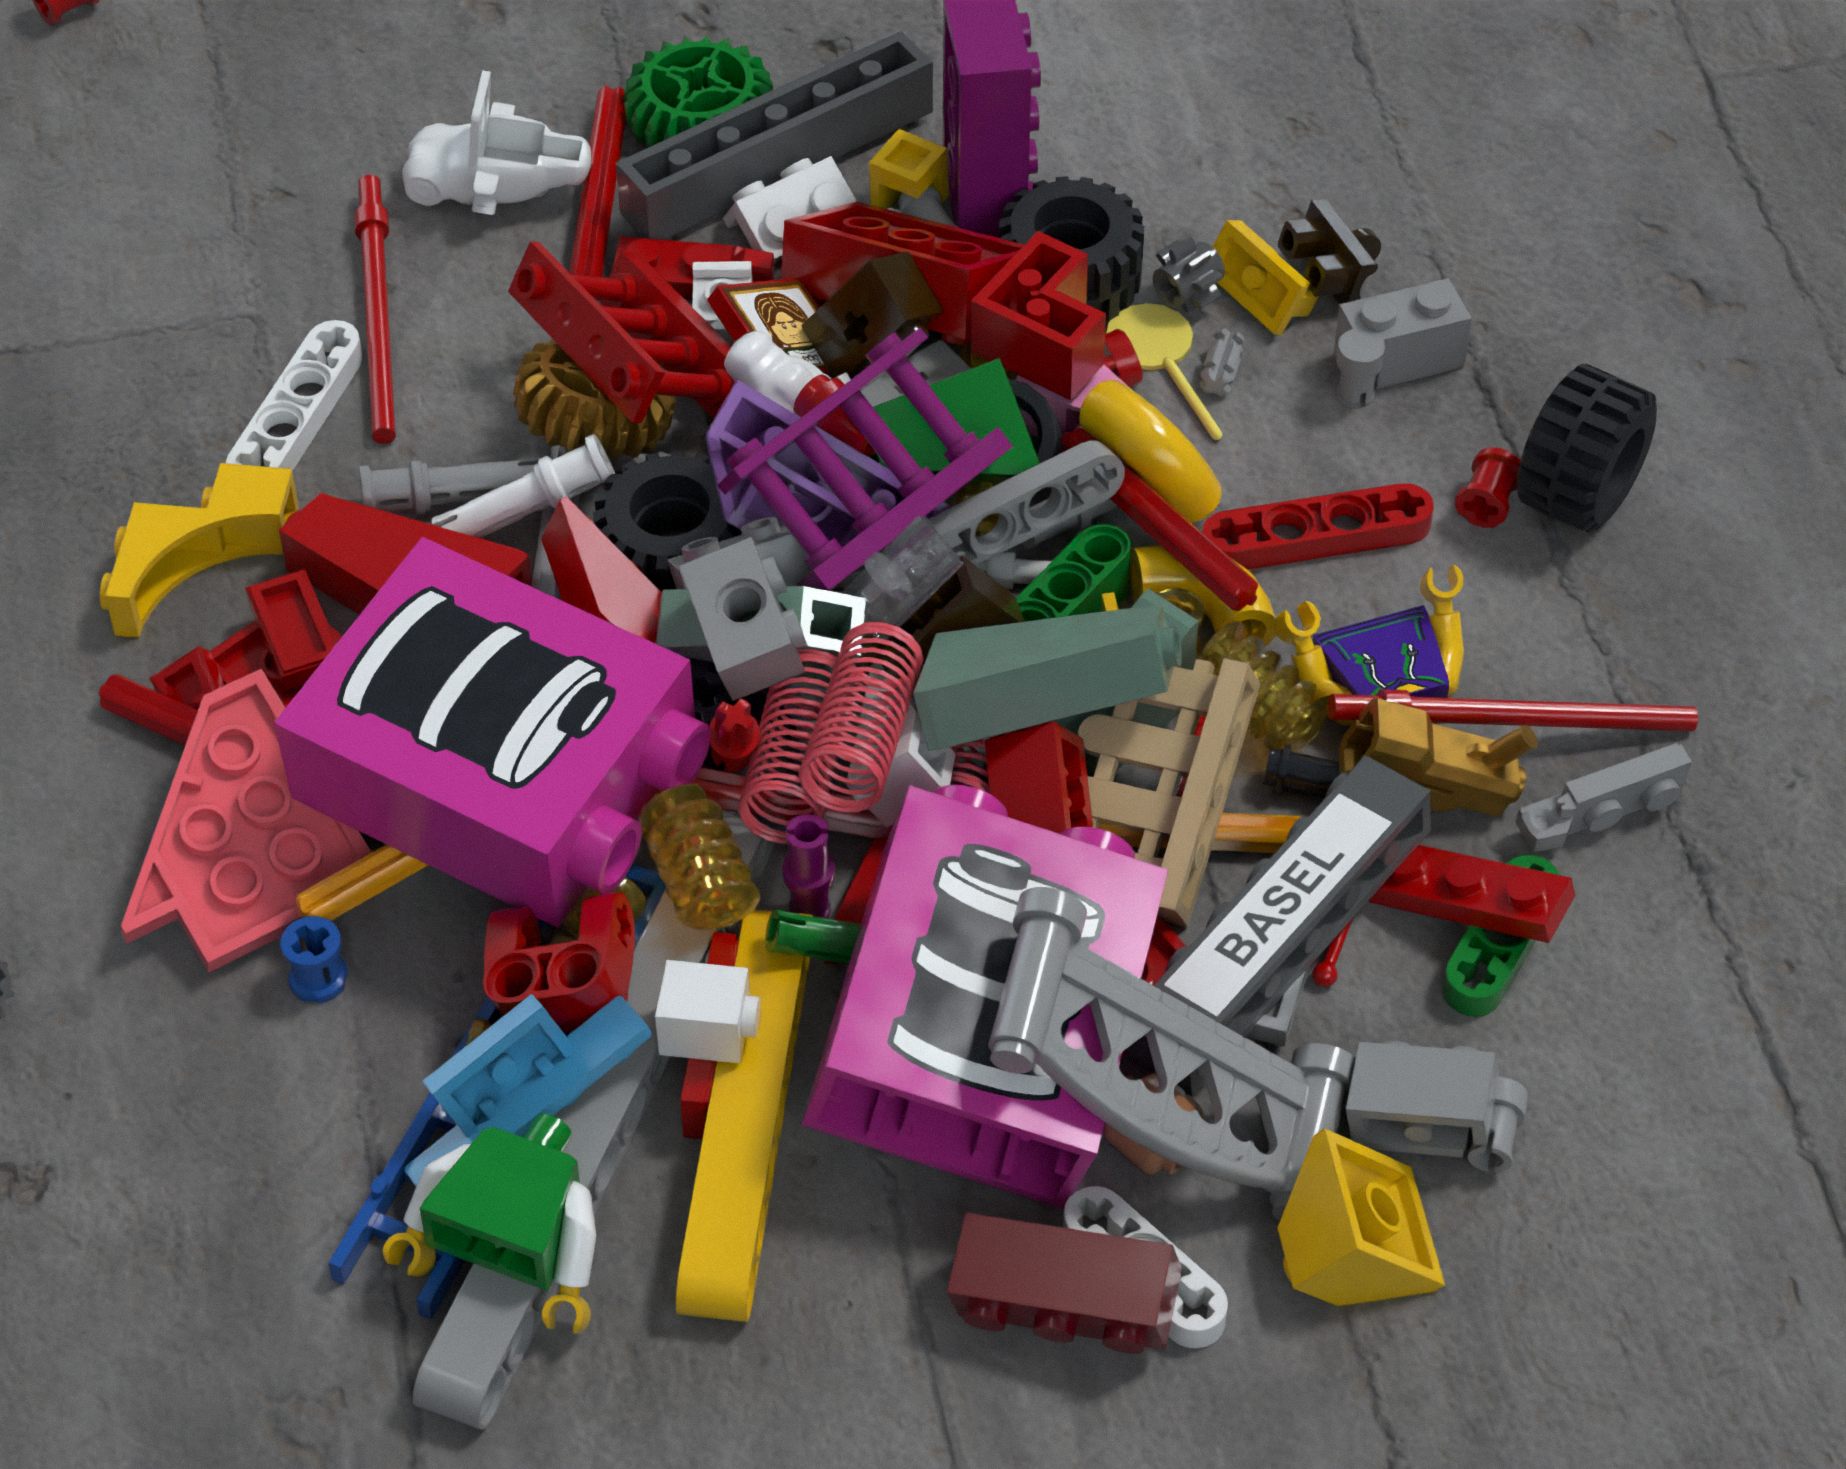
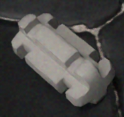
M1225 328L1219 329L1214 333L1213 337L1216 340L1210 344L1204 362L1205 369L1200 374L1203 380L1200 382L1201 389L1206 394L1214 392L1220 397L1225 396L1231 391L1229 385L1234 382L1241 360L1239 356L1244 351L1242 343L1245 341L1244 336L1239 331L1230 332Z

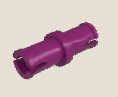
M799 815L787 824L786 833L788 835H786V840L788 843V855L783 861L782 877L784 884L790 890L789 908L791 909H789V912L828 918L831 913V908H829L831 907L829 887L834 882L835 865L833 858L828 854V826L822 818L816 815Z

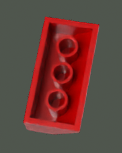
M853 202L784 220L781 279L800 277L818 305H823L869 260L909 252L944 310L926 328L940 332L943 341L955 344L971 343V300L1024 245L881 207Z

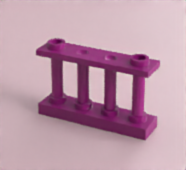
M921 327L903 341L895 332L866 354V357L872 364L764 446L755 437L726 460L733 470L717 485L723 494L726 495L748 478L808 554L809 558L805 562L812 572L798 582L796 586L830 591L1013 447L999 427L995 428L981 440L977 438L973 431L966 434L912 365L907 356L928 338ZM886 372L947 449L943 455L950 464L935 476L927 466L924 469L919 467L861 393L862 390ZM840 407L902 485L897 490L904 497V500L890 511L887 510L882 502L875 505L815 428L816 425ZM794 442L856 520L852 527L859 535L844 547L835 538L831 541L827 539L768 463Z

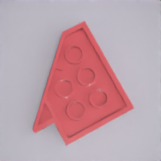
M262 668L203 695L121 923L122 937L127 944L178 919L208 973L281 938L285 929L291 923L302 918L297 909L295 899L299 893L372 853L358 830L291 797L274 727V722L284 711L285 707Z

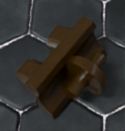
M1323 198L1311 200L1305 218L1288 220L1284 223L1278 240V248L1287 260L1299 258L1307 260L1308 264L1304 276L1310 282L1308 288L1315 297L1333 295L1339 304L1361 299V286L1365 279L1374 274L1378 269V264L1375 260L1380 253L1381 242L1370 229L1360 228L1351 231L1327 199Z

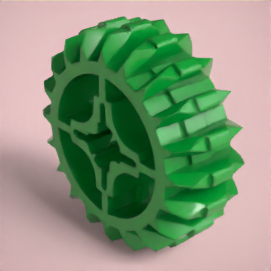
M707 35L702 41L691 42L684 36L681 44L672 45L663 41L660 52L645 51L644 60L632 64V73L630 78L626 79V87L624 88L625 117L629 122V128L632 129L636 136L637 143H646L649 148L772 91L773 81L770 79V72L766 71L763 66L761 57H752L747 46L733 49L729 38L719 43H713Z

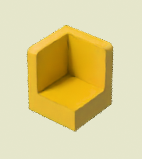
M898 129L868 162L870 199L873 206L887 209L902 193L918 199L928 187H933L938 191L941 196L940 204L949 196L946 147Z

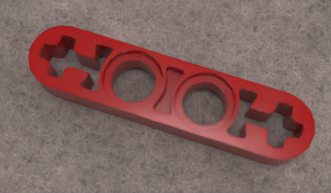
M1410 483L1393 484L1221 511L1206 519L1202 527V533L1226 555L1248 570L1407 545L1421 541L1428 535L1431 529L1434 502L1429 492L1420 486ZM1402 510H1405L1406 514H1407L1409 517H1405V514L1403 513ZM1375 513L1377 514V523H1375ZM1341 515H1348L1358 519L1362 526L1355 530H1343L1334 526L1331 520ZM1280 525H1293L1302 530L1304 534L1299 538L1286 540L1276 536L1272 529ZM1257 532H1260V542L1256 541ZM1224 538H1230L1234 545H1228Z

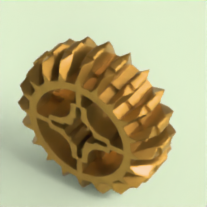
M552 338L549 343H535L532 352L524 354L523 361L518 367L513 388V395L515 396L513 406L518 409V420L529 425L530 434L545 436L548 446L561 445L568 448V452L585 445V438L595 434L607 456L614 461H617L621 454L634 458L639 457L642 450H655L657 442L665 439L666 432L671 427L676 403L674 396L655 395L642 424L632 423Z

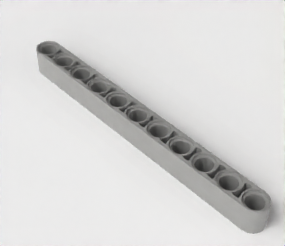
M709 808L706 811L634 950L627 1003L652 1031L651 1037L636 1048L628 1059L615 1065L584 1090L575 1102L553 1115L566 1123L571 1129L572 1137L563 1152L577 1160L580 1183L591 1193L594 1214L673 1057L659 1055L655 1021L666 960L707 964L713 932L734 934L768 865L774 842L765 840L752 833L742 823L740 816ZM473 1263L419 1369L413 1390L414 1406L480 1430L485 1429L496 1414L542 1321V1309L545 1302L555 1295L560 1284L553 1280L549 1290L545 1291Z

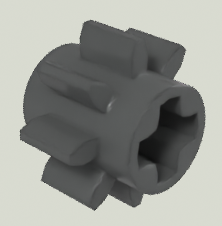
M1188 237L1181 243L1176 240L1156 253L1158 260L1163 266L1154 271L1153 284L1159 297L1167 305L1173 308L1182 306L1184 311L1188 313L1196 307L1201 310L1221 297L1219 289L1214 284L1223 279L1225 269L1221 257L1211 245L1205 242L1195 244L1193 238Z

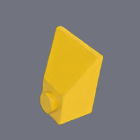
M1325 1128L1314 1134L1277 1227L1285 1255L1283 1259L1284 1271L1292 1283L1293 1289L1333 1305L1344 1306L1430 1293L1444 1287V1278L1412 1167Z

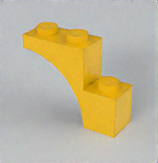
M220 463L213 487H205L203 491L201 508L134 502L127 526H120L116 533L114 546L116 562L112 573L104 574L100 586V605L103 610H109L115 636L139 638L147 619L159 602L179 584L209 567L229 560L254 555H283L279 529L284 526L292 513L300 510L292 469Z

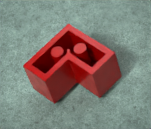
M1037 231L971 300V352L988 361L1000 358L1005 369L1068 400H1072L1104 365L1106 313L1086 304L1088 254Z

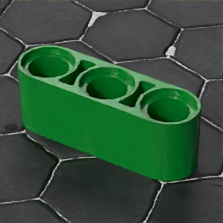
M1103 524L1088 527L1080 532L1016 597L1025 622L1101 612V594L1114 592L1117 606H1119L1130 592L1131 541L1127 533L1118 527Z

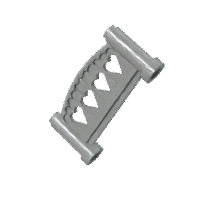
M1034 887L1023 891L1019 896L1013 918V928L1018 933L988 1043L992 1051L991 1062L1004 1071L1017 1074L1029 1072L1033 1067V1063H1035L1091 1113L1144 1148L1199 1173L1232 1183L1263 1188L1271 1193L1269 1200L1273 1206L1272 1215L1280 1221L1314 1134L1324 1128L1337 1134L1343 1103L1345 1100H1348L1356 1058L1349 1052L1336 1046L1310 1043L1297 1047L1293 1052L1291 1063L1080 945L1079 942L1087 917V909L1075 896L1050 887ZM1087 1004L1092 1008L1103 1050L1101 1062L1093 1060L1084 1047L1074 1049L1068 1046L1061 1034L1063 1022ZM1143 1035L1147 1037L1159 1081L1157 1093L1149 1091L1141 1079H1127L1118 1067V1057L1121 1052ZM1199 1066L1203 1070L1214 1110V1121L1212 1124L1205 1122L1196 1109L1193 1111L1183 1110L1177 1104L1174 1097V1088L1177 1083ZM1253 1097L1257 1099L1269 1142L1267 1154L1261 1153L1251 1140L1242 1142L1236 1139L1229 1126L1232 1114Z

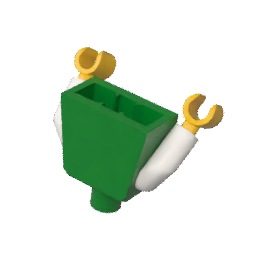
M545 1113L537 1114L523 1137L496 1127L483 1129L471 1144H463L428 1164L421 1174L404 1216V1222L408 1225L406 1232L394 1234L384 1244L383 1256L388 1264L398 1265L404 1257L406 1248L412 1245L414 1257L408 1266V1276L421 1277L429 1273L434 1266L436 1260L435 1249L545 1291L549 1290L554 1280L560 1284L559 1293L550 1297L543 1306L542 1320L548 1329L555 1328L558 1307L567 1301L576 1310L573 1334L582 1333L588 1327L591 1320V1310L588 1303L579 1296L580 1288L586 1287L589 1284L597 1234L591 1193L580 1183L577 1160L563 1152L572 1137L571 1129L566 1123L555 1116Z

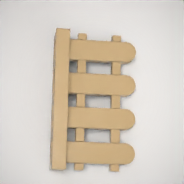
M1227 658L1223 659L1218 676L1213 675L1215 667L1209 661L1196 659L1193 670L1174 666L1167 692L1115 705L1112 717L1101 714L1091 715L1083 720L1078 729V736L1083 738L1084 749L1090 755L1099 757L1094 777L1087 776L1093 828L1099 829L1100 824L1104 823L1143 832L1138 853H1135V859L1168 869L1157 914L1164 922L1185 927L1189 926L1261 685L1249 663ZM1137 702L1180 711L1175 731L1133 722L1132 719ZM1200 716L1206 717L1201 735L1195 736ZM1119 762L1162 772L1156 792L1113 782ZM1187 777L1182 798L1177 797L1176 794L1181 778ZM1163 838H1168L1169 842L1164 858H1157Z

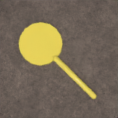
M1144 303L1132 305L1119 311V316L1111 319L1108 323L1106 333L1115 329L1124 331L1136 351L1142 369L1158 370L1165 368L1213 440H1220L1222 438V431L1177 366V363L1182 361L1191 350L1193 332L1189 322L1178 311L1158 304Z

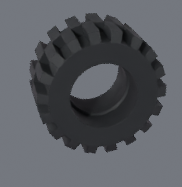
M1068 176L1056 177L1055 182L1048 183L1045 180L1033 183V190L1031 191L1026 189L1020 190L1014 195V202H1007L1002 210V219L999 220V238L1025 245L1039 231L1088 254L1086 304L1106 313V320L1108 321L1119 316V308H1128L1134 302V294L1139 293L1141 286L1145 226L1142 225L1143 217L1139 208H1132L1133 200L1125 193L1115 194L1116 187L1105 182L1101 185L1094 184L1092 178L1081 177L1080 180H1069Z
M1589 364L1578 365L1552 391L1530 431L1518 471L1517 493L1520 502L1587 533H1591L1601 527L1612 517L1625 500L1646 459L1656 426L1657 404L1655 394Z
M671 451V456L659 457L658 452L645 455L646 461L639 464L634 460L622 466V475L611 474L604 482L605 491L598 492L594 501L596 511L593 512V521L599 530L662 592L663 590H676L667 560L683 555L681 548L684 545L707 537H717L718 541L721 542L742 535V532L724 522L713 469L710 465V457L697 453L693 458L685 457V451ZM671 530L690 531L678 536H657V534Z

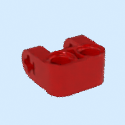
M615 892L586 897L581 909L579 941L541 946V935L537 918L528 906L492 911L489 915L486 929L483 988L503 1016L506 1015L529 995L533 994L562 1032L565 1033L577 1029L615 997L622 996L627 1002L633 966L635 923L632 908L626 895L623 892Z

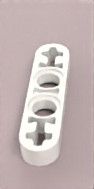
M339 320L325 321L316 325L308 333L228 454L226 463L261 466L264 461L265 467L294 470L362 363L363 357L359 333L353 325ZM325 352H331V353L329 354V356L327 357L328 366L326 365L327 362H326ZM305 383H318L324 387L319 393L311 396H300L293 392L298 386ZM288 423L297 427L292 434L285 437H273L267 434V431L277 424Z

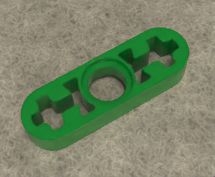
M1535 855L1518 856L1506 863L1559 875L1558 870L1551 862ZM1469 925L1447 963L1443 982V996L1447 1004L1456 1012L1466 1016H1484L1493 1012L1504 998L1536 940L1520 937V940L1514 944L1498 945L1485 936L1484 928ZM1481 961L1488 966L1485 983L1480 982L1475 989L1465 986L1464 982H1469L1473 979Z

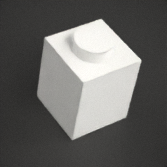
M666 960L655 1014L659 1055L741 1063L745 1037H757L761 1015V997L750 996L748 968Z

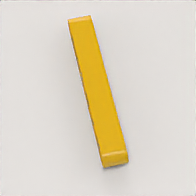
M746 908L742 920L735 967L748 968L750 996L761 997L760 1024L756 1038L745 1037L741 1063L717 1061L678 1272L676 1289L677 1315L748 1322L751 1315L811 959L810 957L793 954L770 953L766 950V944L768 943V941H765L766 927L773 911ZM799 914V915H805V916H811V917H813V915Z

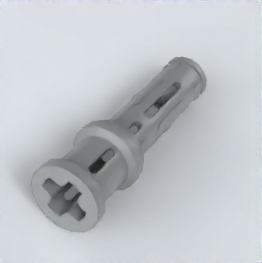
M542 457L427 468V463H421L420 460L411 461L407 468L374 471L368 465L359 466L362 505L386 512L413 509L416 515L426 514V511H431V505L469 502L505 484L516 481L524 475L535 471L534 465L538 464V460Z

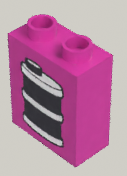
M423 536L274 722L287 781L293 799L516 908L528 906L536 918L559 928L587 887L601 894H609L621 883L636 857L641 841L642 827L636 819L658 789L674 797L681 795L688 789L704 763L711 740L710 726L695 719L690 659Z
M909 785L880 858L801 1125L1064 1209L1067 1200L1076 1191L1098 1153L1105 1122L1069 1095L1037 1064L1033 1063V1067L1029 1072L1017 1074L1004 1071L991 1062L992 1051L988 1043L1018 933L1013 928V918L1019 896L1023 891L1030 888L1050 887L1065 891L1078 898L1087 909V917L1079 944L1102 956L1105 960L1111 961L1132 973L1133 976L1141 978L1168 869L1135 859L1132 847L1121 837L1106 830L1093 827H1074L1058 834L1009 818L1005 806L996 797L974 787L947 785L936 789L934 792H930ZM1087 1004L1063 1022L1061 1034L1068 1046L1074 1049L1084 1047L1093 1060L1101 1062L1103 1050L1092 1008ZM1121 1052V1054L1118 1057V1067L1120 1065L1123 1052Z

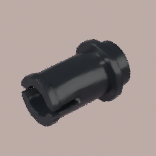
M1285 744L1284 750L1271 747L1263 784L1275 787L1274 793L1281 795L1282 789L1325 798L1330 785L1340 775L1339 762L1292 752V745Z

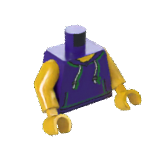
M1454 564L1448 568V580L1450 583L1448 592H1442L1434 586L1432 567L1423 574L1419 586L1421 594L1434 605V613L1429 615L1425 606L1421 605L1315 634L1312 641L1311 635L1318 630L1321 620L1319 611L1314 604L1304 601L1297 606L1298 616L1303 624L1302 630L1294 627L1287 610L1279 613L1274 622V631L1280 640L1293 644L1296 652L1291 655L1307 703L1313 709L1329 718L1327 706L1331 694L1377 695L1380 689L1407 690L1410 697L1450 698L1458 690L1464 660L1460 612L1453 611L1452 598L1461 591L1464 577L1461 570ZM1355 720L1333 721L1337 722L1342 726H1347L1348 728H1350V726L1354 723Z

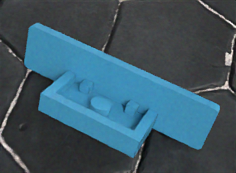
M529 995L422 1081L457 1125L405 1167L406 1174L417 1186L421 1174L428 1164L463 1144H471L483 1129L496 1127L523 1137L537 1114L545 1113L553 1116L562 1108L575 1102L581 1093L615 1065L628 1059L636 1048L651 1037L652 1031L622 996H617L566 1037L534 995Z

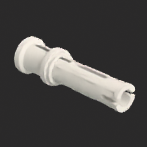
M592 434L585 438V445L553 460L549 456L539 459L538 464L534 465L535 471L477 497L452 511L450 510L433 517L432 524L480 538L550 505L555 509L561 498L567 496L571 500V498L603 484L615 472L601 442L595 434Z

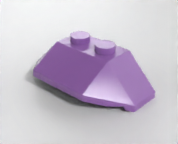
M736 380L707 430L705 437L724 522L741 531L742 526L758 519L776 517L778 522H781V520L748 478L726 495L723 494L717 485L733 470L726 460L755 437L764 446L801 417L739 380ZM815 426L875 505L882 502L887 510L890 511L904 500V497L897 490L902 485L888 468ZM795 442L768 462L829 541L835 538L844 547L859 535L852 527L856 520ZM942 502L886 546L890 548L893 554L895 567L906 564L902 558L901 547L910 530L919 523L951 507L949 504Z

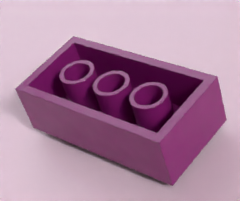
M943 0L942 146L947 148L948 197L954 224L959 228L999 238V220L1002 219V210L1007 202H1014V195L1020 190H1033L1034 182L1029 181V174L1038 173L1037 147L1035 140L1030 139V132L1039 131L1040 125L1036 96H1031V88L1041 86L1040 62L1037 52H1028L1027 48L1031 47L1029 15L1027 12L1018 13L1015 0Z

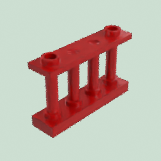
M530 241L509 287V294L632 423L642 424L655 395L691 397L713 419L715 418L735 383L724 366L725 358L732 346L639 253L621 251L609 278L570 274L540 242Z

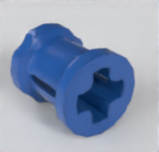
M311 916L298 919L291 923L281 936V952L285 961L291 965L288 983L293 994L302 1001L324 1003L336 998L345 988L348 970L343 958L339 956L342 942L341 935L337 926L326 918ZM302 937H304L307 951L303 952L300 945ZM324 968L328 969L329 981L326 983L322 970Z

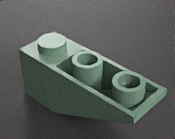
M787 586V592L777 595L782 612L791 608L794 609L808 643L797 648V650L815 649L838 657L844 636L853 627L864 623L866 598L806 586ZM663 590L660 597L656 644L683 657L714 662L688 590ZM759 611L748 612L741 616L737 622L749 621ZM862 636L854 639L852 642L862 639ZM862 644L852 648L850 651L862 648ZM861 653L850 657V659L860 658ZM802 662L803 667L823 669L831 674L834 668L823 663ZM807 671L793 677H807L826 683L830 682V678Z

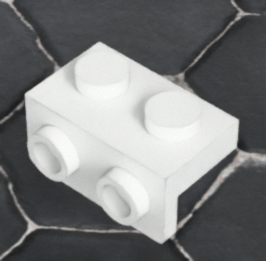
M832 156L815 164H812L809 158L802 159L780 173L782 180L767 187L764 186L762 181H756L742 188L732 196L735 203L723 217L725 224L728 228L739 224L752 249L774 253V263L782 260L784 220L857 202Z

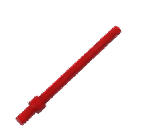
M364 175L358 180L359 207L354 212L355 235L361 240L371 429L372 439L375 442L387 444L396 438L384 240L389 235V217L387 209L382 206L380 179L375 175Z
M1380 689L1377 695L1331 694L1327 706L1330 720H1359L1360 713L1370 700L1380 698L1427 711L1432 723L1691 732L1695 731L1698 725V712L1694 706L1410 697L1407 690Z

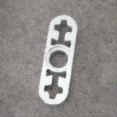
M1090 1186L1076 1191L1069 1197L1064 1208L1063 1228L1173 1245L1182 1268L1168 1337L1177 1344L1188 1348H1203L1213 1344L1220 1338L1225 1329L1228 1301L1223 1288L1112 1190L1100 1186ZM1086 1215L1094 1221L1102 1216L1107 1217V1232L1097 1224L1085 1229L1082 1227L1083 1216ZM1183 1302L1192 1309H1196L1202 1304L1207 1306V1319L1198 1314L1191 1315L1188 1319L1182 1316Z

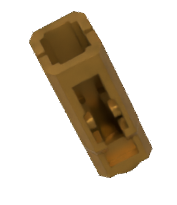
M1373 698L1360 713L1359 720H1355L1343 736L1339 747L1340 774H1348L1366 755L1430 790L1431 811L1443 813L1462 808L1499 817L1510 803H1515L1520 798L1525 786L1526 772L1524 767L1519 765L1518 758L1537 748L1538 740L1534 731L1527 725L1517 728L1498 740H1493L1434 724L1431 722L1427 711L1380 698Z

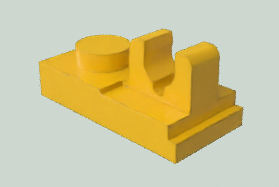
M1226 220L1212 246L1221 257L1225 269L1223 279L1217 283L1274 335H1282L1292 317L1309 316L1319 296L1315 297L1310 290L1307 291L1310 282L1282 259L1278 252L1243 221Z

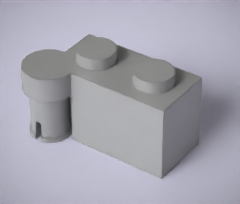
M1449 278L1339 304L1334 355L1337 367L1341 370L1336 394L1342 404L1351 408H1360V397L1364 393L1363 403L1365 406H1368L1374 400V386L1379 389L1464 368L1472 317Z
M1388 1041L1385 1043L1359 1042L1346 1113L1352 1141L1372 1150L1462 1158L1463 1152L1466 1149L1470 1127L1473 1136L1467 1157L1470 1164L1477 1169L1488 1172L1491 1153L1496 1154L1495 1172H1503L1512 1165L1515 1131L1517 1127L1524 1123L1529 1094L1526 1088L1519 1082L1499 1076L1496 1052L1478 1051L1465 1046L1451 1049L1411 1046L1400 1041Z

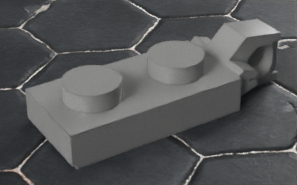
M1674 743L1566 782L1561 794L1519 808L1515 821L1516 825L1519 827L1533 853L1562 847L1567 835L1587 828L1592 832H1599L1613 826L1626 814L1643 808H1647L1649 811H1657L1672 804L1681 795L1692 761L1682 744Z

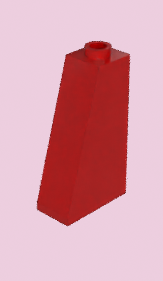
M319 493L303 509L292 513L284 526L279 529L286 570L293 573L305 569L313 587L359 615L422 536L532 586L529 555L519 549L323 493Z

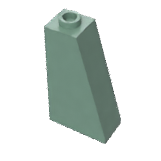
M1162 604L936 633L913 693L928 751L944 749L1165 693L1168 691L1174 666H1180L1182 663L1180 636L1176 627L1167 628Z

